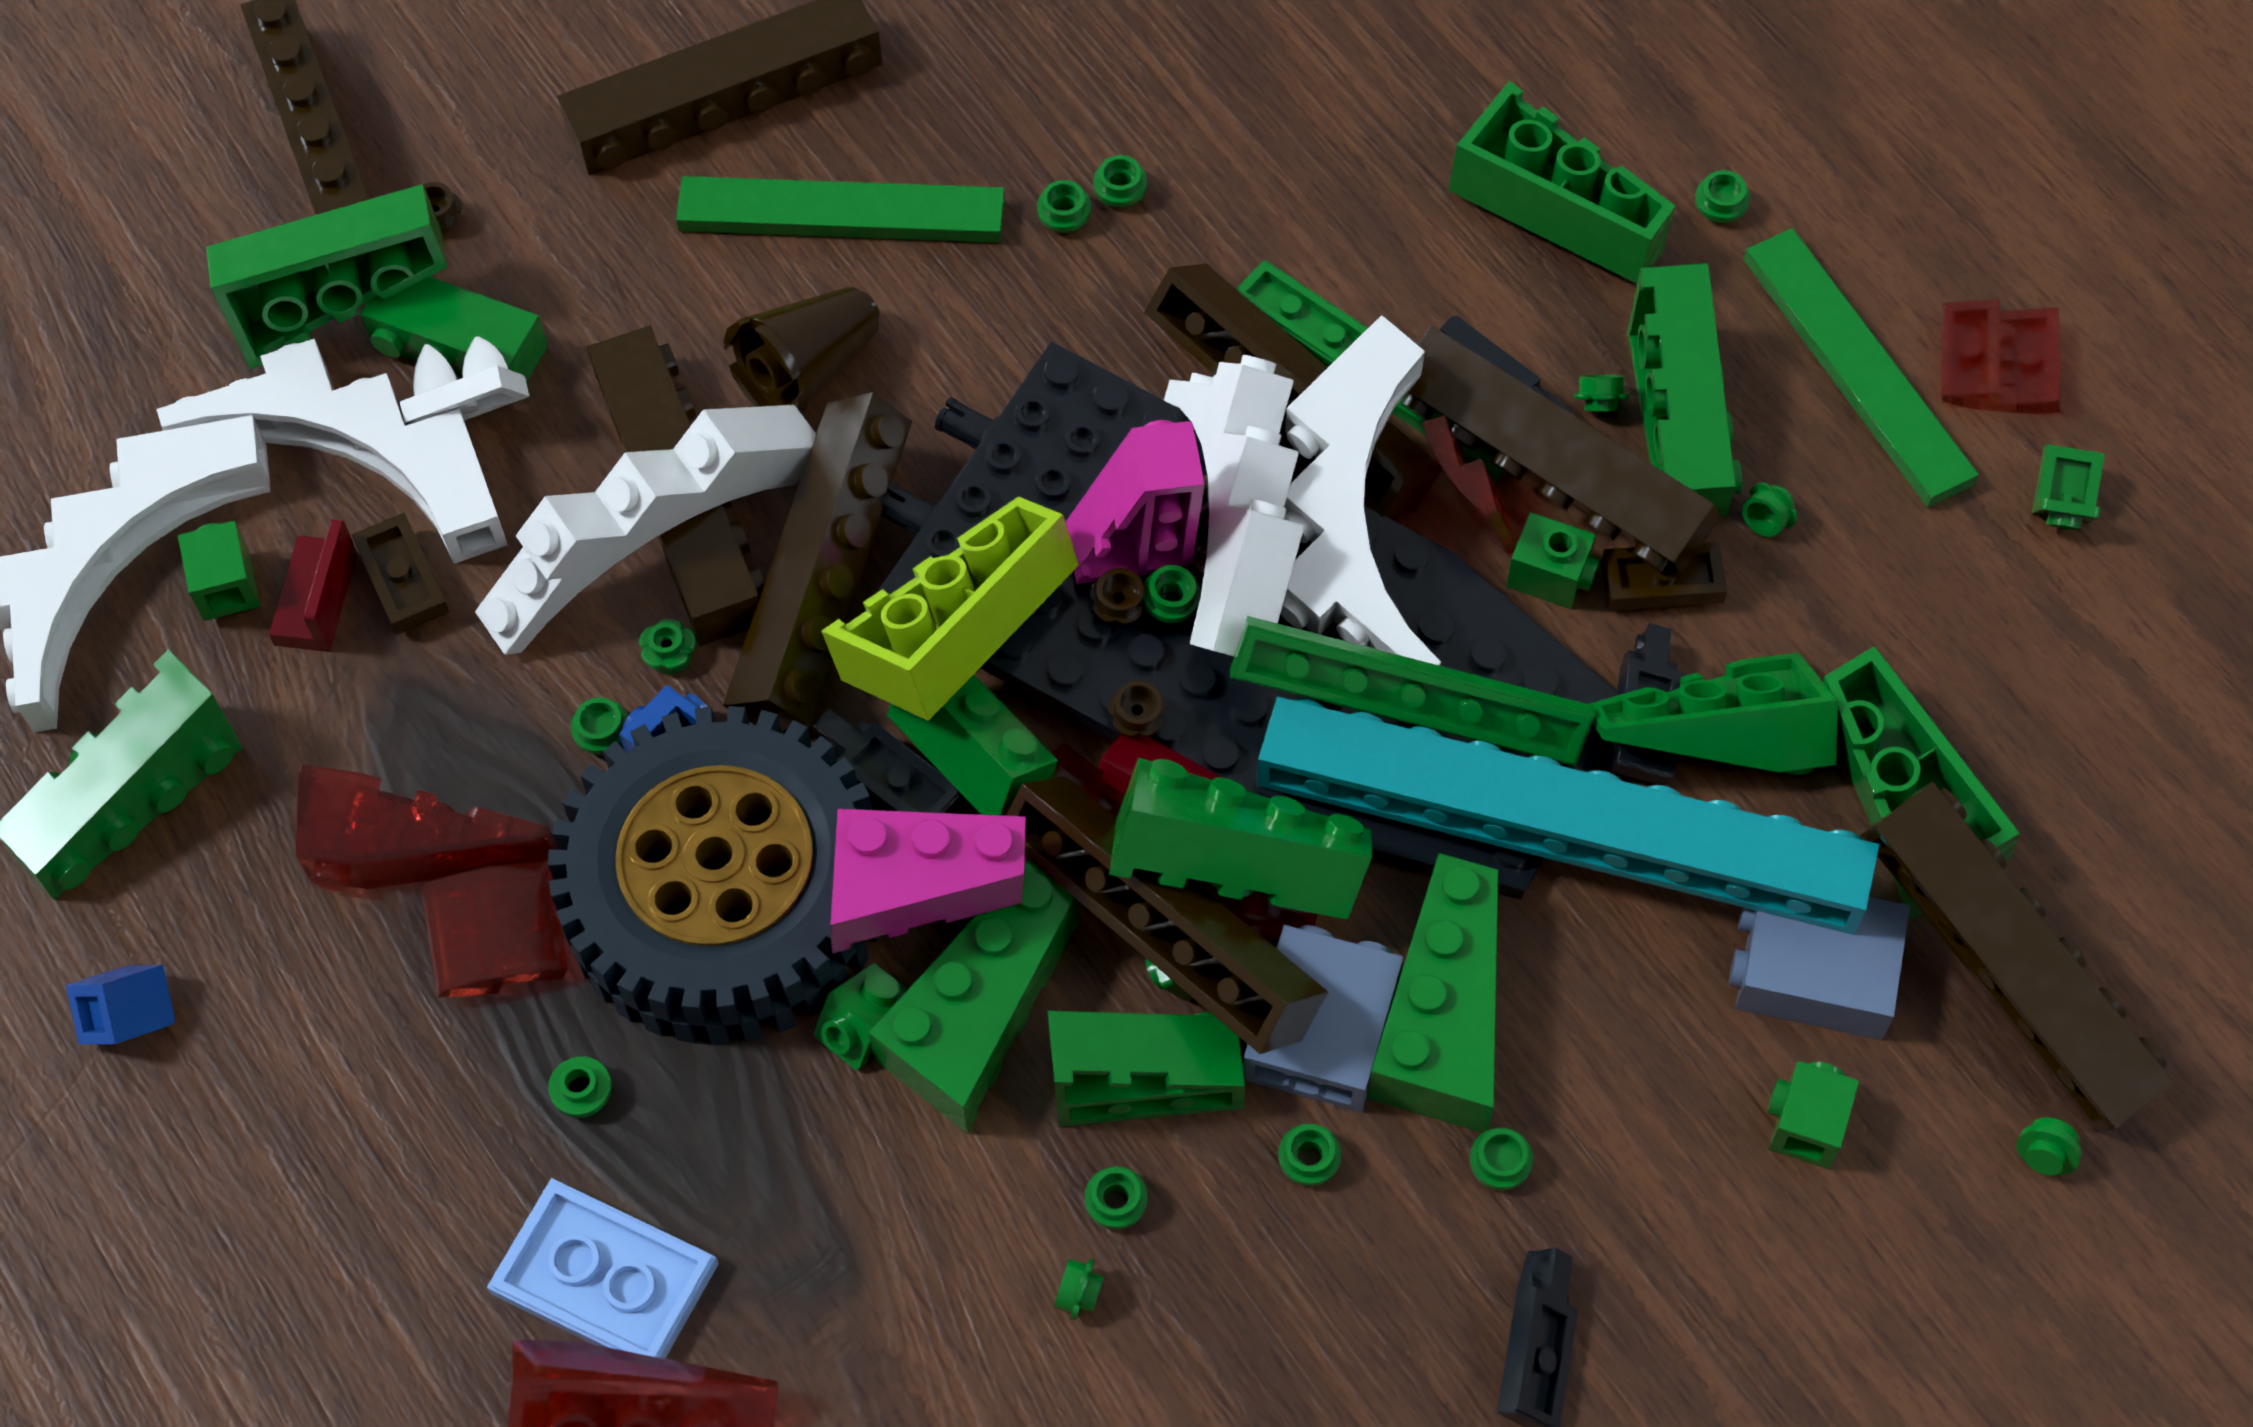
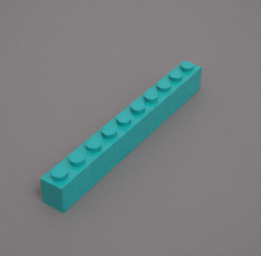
M1277 696L1258 758L1257 786L1852 935L1856 934L1867 908L1879 844L1865 841L1861 836L1850 831L1833 830L1828 832L1803 826L1795 818L1785 815L1767 817L1742 811L1739 806L1728 801L1712 800L1706 802L1681 796L1678 791L1667 786H1640L1621 781L1616 775L1606 771L1594 770L1583 772L1563 767L1557 761L1544 756L1526 758L1502 752L1497 746L1483 741L1465 743L1442 737L1437 731L1426 727H1412L1408 729L1384 723L1377 716L1365 712L1347 714L1327 709L1319 702L1308 698L1290 700Z

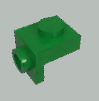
M2050 444L2043 446L2032 514L2047 516V526L2066 530H2081L2082 522L2090 523L2099 519L2101 507L2096 506L2105 453Z
M873 963L828 993L814 1030L815 1038L854 1070L860 1069L867 1064L872 1052L869 1038L870 1030L908 989L876 963Z

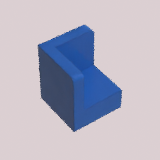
M163 964L123 966L65 985L78 1044H118L170 1026L175 1022Z

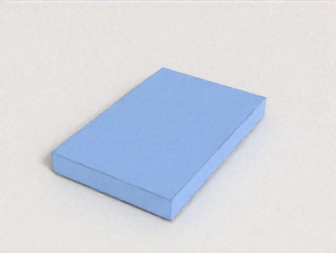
M551 1178L486 1288L491 1295L657 1375L719 1263L715 1256Z

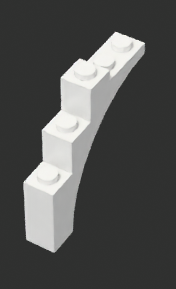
M1381 315L1287 407L1285 432L1287 433L1286 436L1289 443L1303 457L1311 459L1314 456L1316 459L1290 484L1284 508H1287L1284 520L1305 525L1300 542L1307 543L1310 541L1312 544L1294 562L1280 614L1293 627L1302 629L1305 626L1312 633L1320 635L1335 622L1337 624L1336 630L1344 641L1441 666V661L1410 630L1386 592L1369 545L1364 512L1365 478L1373 449L1393 409L1420 378L1425 354L1423 349Z
M315 339L299 344H288L277 351L260 356L266 374L251 379H240L234 381L229 386L198 396L184 397L174 404L156 409L163 430L253 415L265 443L313 448L348 458L384 476L413 499L436 527L454 564L508 546L460 408L406 425L387 373L373 378L358 379L348 386L334 390Z
M1248 355L1242 356L1240 364L1219 362L1217 373L1214 377L1192 373L1190 382L1169 380L1164 401L1179 407L1189 420L1192 421L1202 445L1208 476L1209 527L1207 557L1201 596L1190 644L1230 656L1235 655L1247 616L1278 624L1305 526L1284 520L1287 509L1284 508L1299 451L1279 446L1281 439L1279 432L1294 380L1274 374L1275 363Z
M795 405L703 409L674 449L625 452L595 492L545 496L516 535L523 548L475 610V613L504 655L522 653L542 628L579 592L617 562L650 540L684 521L728 501L763 490L795 485L802 477L816 433Z
M253 415L116 439L118 462L110 463V476L113 488L52 498V522H46L44 525L45 540L48 548L0 557V630L3 633L7 657L13 663L14 678L7 679L6 681L7 699L12 712H20L33 733L57 729L59 687L69 650L89 610L115 576L149 545L184 522L224 504L271 492L267 447Z

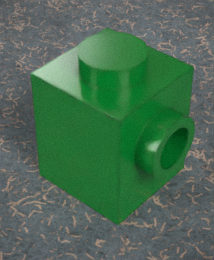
M1530 512L1511 558L1506 587L1572 610L1579 590L1590 592L1599 569L1601 559L1592 557L1596 534Z
M235 521L223 524H206L199 527L196 531L178 535L188 592L203 621L261 607L250 551Z
M1797 1061L1789 1081L1777 1079L1769 1102L1767 1114L1778 1118L1768 1150L1830 1170L1842 1145L1859 1080L1845 1076L1841 1069L1828 1063L1811 1062L1807 1064Z

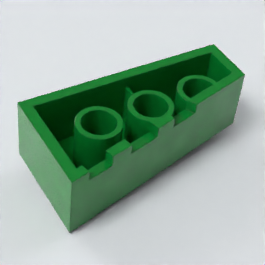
M423 184L206 246L210 288L250 371L263 364L260 356L271 353L286 344H299L311 339L310 332L331 320L336 318L339 323H342L359 314L358 307L379 296L386 300L447 268L441 228Z

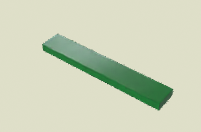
M682 176L676 223L678 231L1001 243L1005 196L1004 187Z
M1793 228L1788 229L1747 248L1743 261L1927 508L1974 486L1979 474Z
M1265 259L1236 288L1327 368L1368 329V327ZM1401 401L1393 409V415L1495 482L1504 472L1492 463L1496 456L1495 453L1481 444L1477 446L1475 451L1466 448L1446 433L1450 424L1436 415H1433L1429 422L1405 408Z
M1250 616L1246 618L1230 667V678L1475 741L1491 743L1498 747L1533 756L1548 757L1557 762L1572 766L1577 764L1595 718L1594 707L1590 704Z

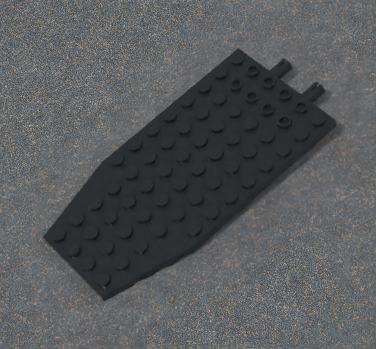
M1052 341L1000 416H996L994 420L960 403L954 397H950L945 402V406L949 407V410L942 406L935 421V430L944 432L976 450L941 501L936 502L935 505L901 488L895 482L888 484L887 491L890 493L889 495L885 493L879 497L880 504L883 507L881 517L916 534V537L878 592L884 589L889 595L915 578L913 568L930 556L937 558L952 553L960 547L958 537L1018 496L1063 514L1066 522L1132 428L1143 427L1156 420H1169L1178 423L1190 421L1180 408ZM1193 426L1204 476L1207 475L1202 445ZM1294 469L1293 476H1292V479H1291V483H1292L1302 472H1300V471ZM1206 498L1204 500L1202 506H1204L1207 503L1209 498ZM1364 505L1370 550L1385 590L1410 630L1441 661V666L1586 704L1617 696V691L1453 552L1386 516L1382 518L1376 511ZM1200 527L1197 531L1196 544L1202 546L1208 540V531ZM1300 542L1296 559L1312 544V542ZM1073 571L980 667L984 671L1113 741H1116L1121 733L1113 726V716L1108 714L1109 699L1127 682L1134 680L1149 682L1159 690L1167 704V713L1162 716V727L1158 732L1149 737L1220 777L1231 779L1241 784L1248 792L1268 798L1285 796L1296 800L1306 810L1326 816L1342 814L1356 819L1364 828L1371 829L1372 853L1391 858V864L1413 870L1415 865L1434 870L1438 854H1445L1497 869L1498 894L1521 900L1544 860V857L1257 786L1258 758L1277 696L1290 700L1308 697L1230 678V667L1234 656L1190 644L1197 611L1185 621L1166 623L1155 619L1147 612L1145 607H1142L1141 617L1133 623L1125 625L1120 624L1119 621L1107 623L1101 620L1093 611L1094 601L1090 598V591L1094 582L1076 584ZM1149 575L1139 576L1143 584ZM1165 592L1161 595L1166 601L1177 602L1181 600V597L1175 592ZM1115 595L1113 598L1116 602L1124 601L1122 595ZM1280 614L1278 624L1293 627ZM1335 622L1321 634L1343 640L1336 630L1337 624ZM1305 626L1301 629V630H1304V631L1311 632V631H1310L1309 629H1307ZM1312 699L1327 709L1347 714L1362 712ZM1134 707L1132 712L1135 715H1140L1143 713V710L1140 707ZM1375 715L1378 718H1380L1384 723L1408 729L1412 727H1420L1417 725ZM1592 724L1576 766L1558 763L1563 767L1583 772L1594 771L1611 741L1603 740ZM1437 731L1439 734L1442 735V737L1465 743L1475 741ZM1498 747L1502 752L1526 758L1533 756L1526 753Z

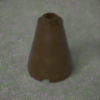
M846 287L741 318L726 329L723 339L724 350L733 346L736 362L729 365L732 376L744 396L755 407L795 405L802 414L877 334L880 316L878 306L874 299L866 292H861L854 287Z

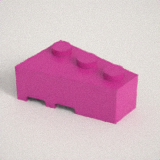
M1156 420L1143 427L1132 428L1066 520L1079 566L1074 570L1076 584L1095 582L1105 572L1115 568L1131 570L1138 576L1150 575L1155 570L1166 565H1178L1190 570L1189 564L1193 561L1205 486L1192 421L1174 423L1169 420Z
M838 809L831 910L832 953L851 949L852 943L888 934L889 938L907 934L908 928L942 919L949 923L1020 904L1022 901L1026 817Z

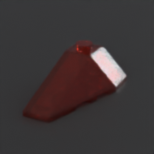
M302 764L299 772L296 857L309 880L327 890L343 891L347 886L374 889L548 864L549 850H558L549 827L481 807L470 808L467 810L466 815L455 812L450 806L437 801L436 794L417 790L413 799L378 790L381 783L380 778L363 773Z
M513 1339L506 1427H774L778 1383L775 1380L583 1342Z

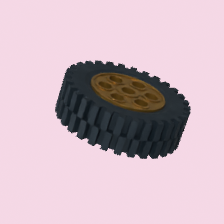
M728 706L727 722H715L712 707L694 708L695 725L682 727L678 712L663 716L661 718L666 733L653 738L646 724L630 731L635 748L628 753L616 741L603 751L609 768L605 773L591 763L583 771L580 778L587 796L570 789L563 802L569 821L556 819L552 836L558 850H549L548 867L553 877V880L549 881L552 900L557 909L556 914L580 970L585 978H590L595 992L605 1002L611 998L613 999L618 1014L632 1022L636 1015L640 1013L645 1029L662 1036L669 1021L673 1026L678 1041L695 1043L698 1027H706L711 1045L729 1044V1027L741 1026L746 1042L763 1039L759 1024L761 1021L774 1017L780 1033L795 1027L791 1009L800 1004L803 1005L810 1017L816 1015L824 1006L820 989L826 985L831 991L849 980L846 964L861 971L869 959L865 940L852 943L851 949L832 953L831 910L838 809L872 810L870 795L864 783H857L855 769L845 757L837 762L834 745L822 736L811 745L808 727L793 720L786 733L782 734L778 714L761 710L757 725H750L745 707ZM698 807L710 809L707 814L700 818L690 819L685 817L690 810ZM756 814L770 816L766 822L760 825L750 826L744 824L749 817ZM659 850L670 852L660 862L649 863L644 861L652 852ZM724 857L730 859L729 863L721 869L708 870L704 868L714 858ZM783 864L791 867L787 873L779 877L763 875L768 868L774 865ZM684 901L690 903L689 907L682 913L676 915L663 913L666 907L674 902ZM743 908L751 911L745 919L738 922L723 920L730 911ZM878 937L867 940L876 943Z

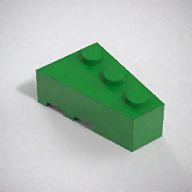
M1048 1011L1059 1127L1244 1109L1245 1083L1239 1036L1210 1012L1194 1015Z

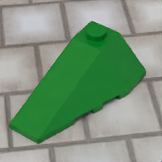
M1799 652L1734 661L1726 664V675L1709 680H1704V676L1698 673L1680 677V688L1668 692L1657 688L1645 687L1589 703L1593 705L1595 711V718L1592 724L1605 741L1795 775L1810 773L1817 767L1836 765L1838 699Z

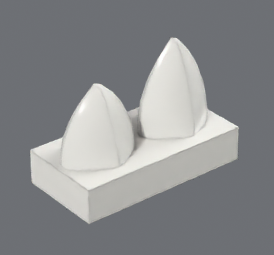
M475 337L465 355L462 369L463 378L457 380L453 369L445 357L429 344H424L415 367L414 396L400 401L404 423L413 424L460 408L463 420H467L529 397L525 375L508 370V366L497 348L487 340Z

